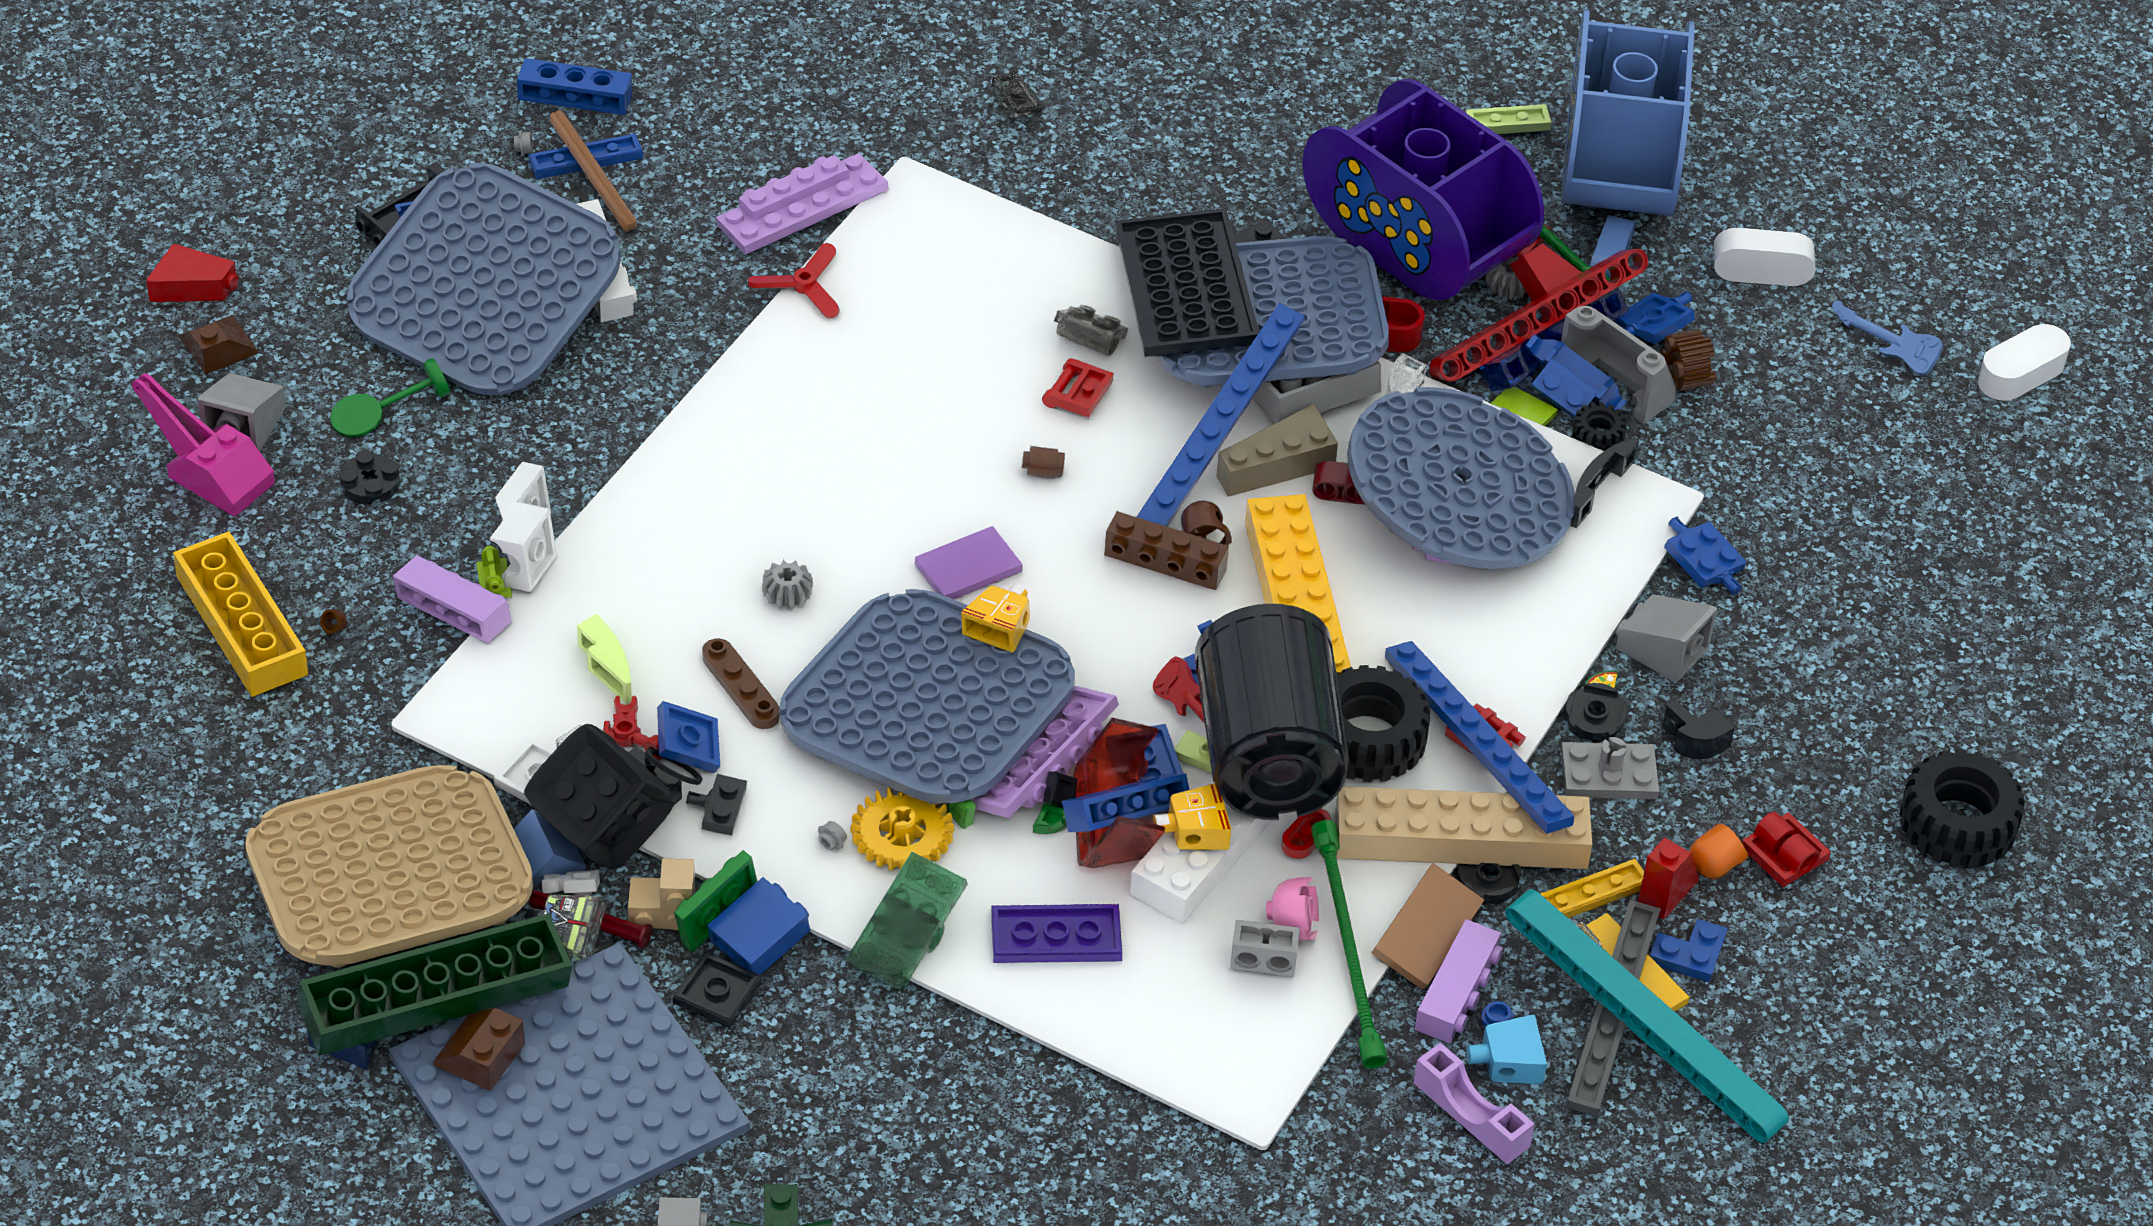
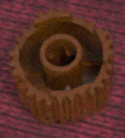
M1701 329L1670 334L1665 337V349H1660L1659 353L1665 358L1678 391L1711 385L1716 381V371H1711V357L1715 356L1713 343H1711V338L1703 337Z

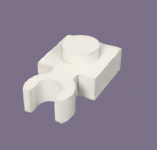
M599 870L567 872L566 875L546 874L544 875V880H542L543 893L564 891V893H573L576 897L589 896L598 889L600 883Z

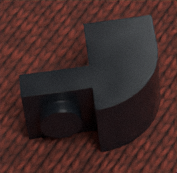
M1677 700L1666 705L1662 724L1669 734L1676 737L1674 750L1692 759H1708L1730 748L1735 729L1715 708L1695 718Z

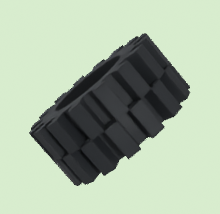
M1595 402L1590 403L1589 408L1584 405L1581 407V410L1578 409L1576 412L1572 438L1605 451L1615 444L1624 441L1627 427L1626 417L1621 415L1622 411L1620 409L1613 411L1614 406L1611 404L1607 408L1604 407L1605 403L1600 402L1599 406H1596ZM1591 427H1603L1607 431H1598Z

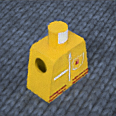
M1019 584L1012 585L1009 591L997 586L988 587L961 612L962 635L1013 653L1030 620L1029 599L1027 598L1028 593L1026 589Z
M1215 783L1173 794L1170 797L1169 813L1153 816L1155 833L1173 832L1176 845L1181 850H1227L1230 847L1231 826L1224 801Z

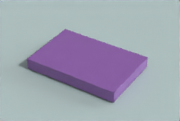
M993 526L915 557L916 567L935 592L952 599L1020 573L1023 569L1021 561Z

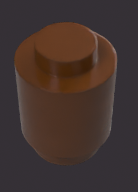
M1030 446L1029 451H1023L1021 468L1027 469V475L1048 478H1055V475L1062 476L1065 453L1058 452V449Z

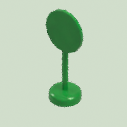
M430 358L423 364L427 379L380 402L367 394H353L344 397L332 409L330 420L333 428L341 435L346 437L366 435L373 431L381 422L382 408L430 385L436 395L445 397L450 395L448 384L436 361Z

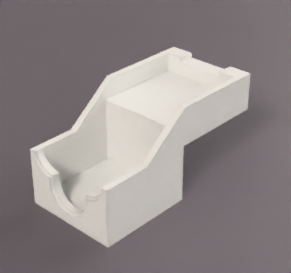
M522 462L495 497L503 521L490 537V541L500 546L502 553L507 554L510 562L509 567L501 576L504 581V587L531 592L556 558L557 552L550 516L551 509L544 466Z

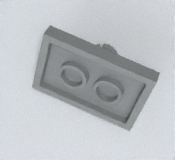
M1610 737L1608 741L1605 739L1603 743L1562 742L1561 759L1565 796L1658 799L1659 785L1654 744H1626L1623 740L1616 737Z

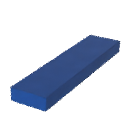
M636 133L585 143L600 167L643 159V150ZM568 147L528 154L529 164L536 180L582 171V168Z

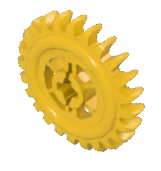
M888 787L886 798L882 797L880 792L876 790L875 802H872L866 796L865 808L858 804L857 813L852 815L850 832L853 835L852 842L857 845V851L860 854H866L865 859L872 862L876 860V866L878 867L886 864L888 865V870L893 871L895 867H899L901 872H906L907 867H911L912 870H918L919 864L928 867L930 866V860H940L941 854L948 852V845L953 842L955 827L952 823V814L947 813L946 804L938 808L939 804H930L927 801L916 799L900 791L898 795H894L891 788ZM880 831L888 832V834L882 837ZM916 838L921 839L920 841L913 844Z

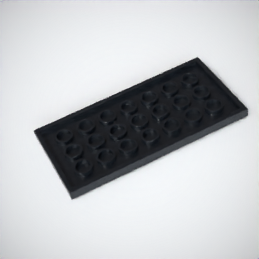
M1226 208L1115 221V230L1145 357H1160L1175 353L1187 354L1193 351L1219 350L1235 346L1247 347L1252 344L1259 330Z

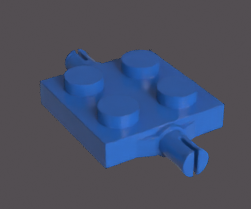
M1687 291L1673 298L1663 297L1653 292L1615 315L1614 322L1632 335L1656 344L1661 342L1666 336L1673 334L1695 320L1694 310L1684 306L1691 302L1693 298L1690 292Z
M1678 516L1669 521L1668 525L1678 535L1668 539L1664 548L1701 588L1710 584L1721 583L1732 595L1737 594L1742 589V586L1732 575L1743 570L1747 561L1709 521L1695 528H1687Z

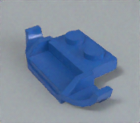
M1535 334L1527 342L1526 349L1545 366L1531 384V388L1575 419L1578 409L1581 410V407L1584 405L1588 407L1592 401L1598 406L1600 402L1605 403L1604 407L1607 408L1611 404L1614 406L1613 411L1621 410L1627 401L1620 395L1618 386L1612 377L1597 369L1567 347L1565 343L1556 340L1540 339Z

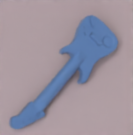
M1835 301L1832 305L1833 310L1847 327L1852 325L1890 343L1889 347H1880L1879 351L1886 356L1898 357L1904 360L1919 375H1927L1941 355L1943 344L1936 336L1916 334L1911 332L1905 325H1901L1903 331L1902 335L1899 336L1857 316L1855 311L1845 307L1841 301Z

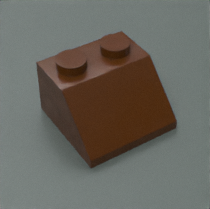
M497 1008L470 1014L435 1058L433 1065L491 1091L525 1045L523 1020Z

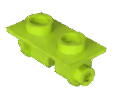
M486 546L481 552L482 561L476 562L479 585L504 598L512 597L511 588L504 587V581L501 577L508 568L506 558H500L499 551L493 546Z

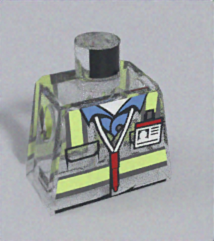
M549 895L544 910L529 907L526 911L525 919L549 913L568 956L578 960H588V957L594 953L606 904L597 896Z

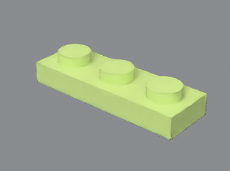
M1546 104L1466 110L1468 115L1496 134L1551 130L1552 122Z

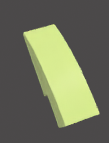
M595 614L577 625L578 646L587 653L588 670L628 704L632 701L630 671L625 653L609 626Z

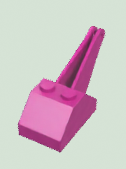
M147 373L142 374L139 379L132 382L134 392L141 399L178 455L167 464V472L170 479L234 517L275 484L274 470L247 435L228 424L211 430Z

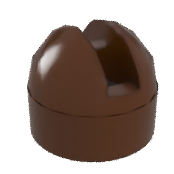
M339 609L325 610L320 618L322 629L329 634L343 631L348 623L346 621V614ZM337 619V624L332 625L331 620Z

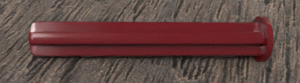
M534 890L530 896L529 905L532 908L545 912L549 897L554 896ZM595 911L591 928L598 930L602 912ZM603 913L599 930L636 942L639 948L644 949L651 938L652 925L646 924L642 926ZM564 915L567 919L573 918L572 916Z

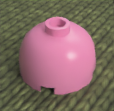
M1297 877L1285 880L1275 889L1272 901H1267L1266 903L1267 919L1273 920L1275 925L1299 927V941L1315 940L1318 931H1311L1312 921L1319 922L1316 886H1309V883L1313 881L1312 877Z

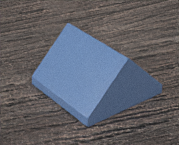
M532 809L514 828L531 866L533 886L541 884L546 874L566 875L567 872L586 870V865L577 846L558 832L537 810Z

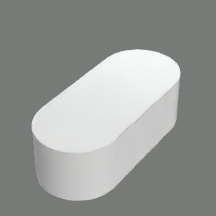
M1730 228L1722 231L1714 240L1715 271L1720 277L1728 281L1799 286L1810 281L1815 274L1814 244L1809 237L1801 233Z
M2040 324L1991 348L1984 355L1978 378L1979 388L1984 394L1993 399L2007 401L2015 399L2060 375L2064 370L2071 345L2069 336L2056 326Z

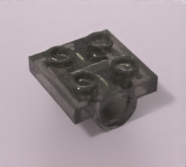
M1081 304L1079 307L1069 306L1068 309L1057 311L1054 322L1058 323L1057 335L1077 344H1084L1085 347L1108 357L1116 350L1119 340L1125 339L1129 329L1120 325L1121 320L1109 315L1099 316L1095 314L1096 310L1087 305Z

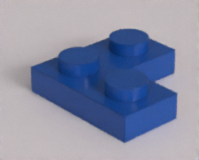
M1697 919L1689 942L1658 932L1650 957L1661 968L1710 982L1728 928Z

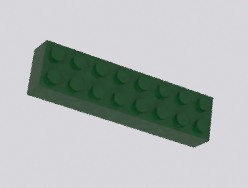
M547 913L300 980L297 1003L317 1053L321 1056L569 987L572 963L552 918Z

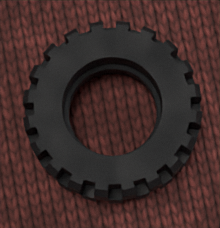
M1360 665L1358 669L1349 667L1342 670L1340 675L1337 673L1349 755L1346 778L1355 780V777L1361 778L1363 782H1372L1373 779H1379L1380 782L1390 780L1391 776L1397 778L1405 774L1407 769H1413L1424 755L1431 718L1430 705L1426 701L1423 691L1420 688L1416 689L1417 684L1409 677L1405 679L1401 672L1393 670V672L1387 671L1386 667L1377 665V668H1369V665ZM1360 716H1371L1382 719L1393 727L1381 731H1369L1358 728L1347 720Z
M1958 749L1955 753H1950V750L1941 751L1937 757L1935 754L1923 759V762L1918 763L1913 768L1912 774L1908 777L1899 813L1901 816V827L1904 832H1907L1906 837L1911 844H1917V850L1923 855L1929 854L1935 862H1947L1950 867L1956 868L1959 865H1966V868H1975L1980 863L1982 866L1993 863L1994 859L1998 860L2006 855L2016 840L2025 805L2024 794L2021 792L2022 788L2017 779H2012L2013 774L2010 770L1999 766V761L1992 757L1989 760L1979 752L1970 754L1966 753V750ZM1951 800L1965 802L1979 809L1984 815L1978 817L1961 816L1949 811L1940 802Z

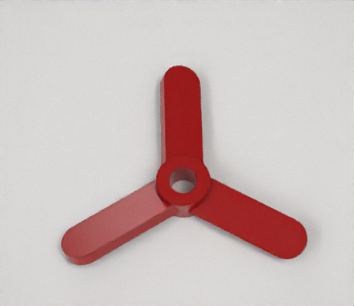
M824 243L806 266L796 270L794 275L752 276L748 278V286L752 288L794 287L798 293L805 294L826 318H834L839 314L840 308L816 280L836 255V248L830 243Z

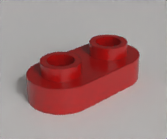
M1320 808L1310 814L1298 817L1283 833L1281 843L1283 852L1295 859L1305 858L1310 855L1316 848L1311 827L1319 821H1332L1330 814Z

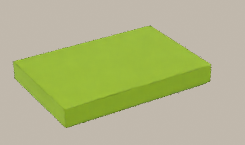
M1509 385L1491 402L1495 406L1504 407L1514 414L1546 426L1558 414V409L1513 385Z

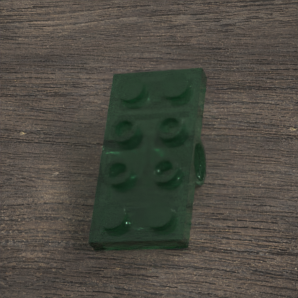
M911 852L847 956V963L903 992L926 952H933L940 943L945 930L944 922L968 885L967 880Z

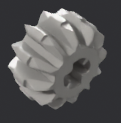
M1517 256L1515 258L1511 257L1485 276L1486 286L1490 288V293H1498L1499 299L1504 296L1512 300L1513 296L1522 298L1523 294L1527 293L1510 267V264L1518 260Z
M783 559L781 565L772 563L770 569L764 571L762 592L766 596L768 603H776L778 609L788 606L792 610L795 604L803 607L805 600L810 599L812 595L813 577L811 573H808L806 565L798 566L796 560L791 564L786 563Z

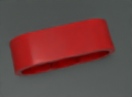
M1382 297L1389 329V344L1386 351L1409 352L1420 345L1425 318L1424 310L1419 304L1409 299Z

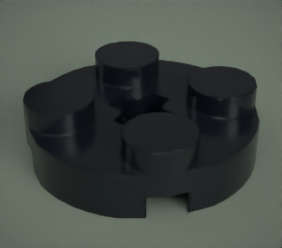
M369 450L359 451L356 457L347 461L340 471V484L344 495L351 501L359 504H371V500L380 498L381 502L390 499L395 495L400 486L397 462L386 456L373 454ZM366 477H375V478H376V479H369L368 481H365V478H366Z
M1602 683L1585 684L1583 689H1579L1577 692L1575 689L1571 692L1567 699L1565 718L1568 722V729L1572 734L1590 740L1604 741L1606 739L1608 741L1610 737H1616V734L1625 725L1627 704L1625 700L1623 702L1618 696V691L1611 686ZM1594 707L1600 708L1602 715L1596 716L1589 711H1593Z
M1483 862L1479 865L1459 864L1457 880L1484 899L1481 905L1500 903L1517 893L1521 869L1519 864H1512V866H1500L1497 863ZM1488 872L1489 875L1495 874L1496 876L1494 878H1486L1483 876V873Z

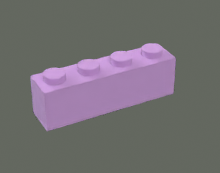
M418 555L393 575L399 599L487 644L512 622L509 603L503 596L496 595L484 589L481 585L472 583L460 577L457 573L450 572L438 566L435 562L428 561Z
M1465 919L1418 1008L1415 1023L1416 1031L1451 1044L1456 1032L1460 1034L1463 1032L1468 1019L1466 1015L1468 1009L1472 1011L1475 1009L1480 996L1478 992L1480 986L1484 988L1487 986L1492 972L1490 967L1492 964L1497 965L1503 952V947L1499 946L1501 932Z

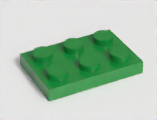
M744 850L737 856L728 859L715 876L705 880L700 889L689 899L683 900L674 912L682 945L689 952L693 953L709 938L707 925L758 882L752 856Z

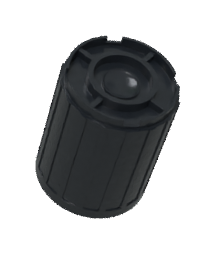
M1286 604L1247 606L1229 612L1215 620L1204 630L1197 641L1195 664L1212 778L1219 790V794L1225 803L1236 812L1262 820H1279V814L1295 811L1297 817H1301L1319 810L1331 802L1343 788L1349 763L1333 646L1328 628L1313 613Z

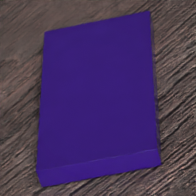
M1119 904L991 905L993 963L1122 961Z

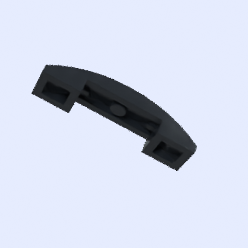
M1631 438L1615 444L1598 455L1585 469L1575 492L1574 515L1571 519L1573 527L1578 528L1591 513L1595 490L1611 472L1622 477L1636 461L1639 446L1638 439Z

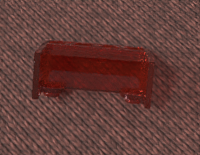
M1112 717L1076 764L1073 777L1078 779L1075 798L1134 783L1140 777H1144L1148 768V761L1145 759L1144 750L1158 734V728ZM1118 816L1111 826L1092 831L1076 832L1078 864L1082 867L1094 869L1141 860L1163 835L1165 826Z

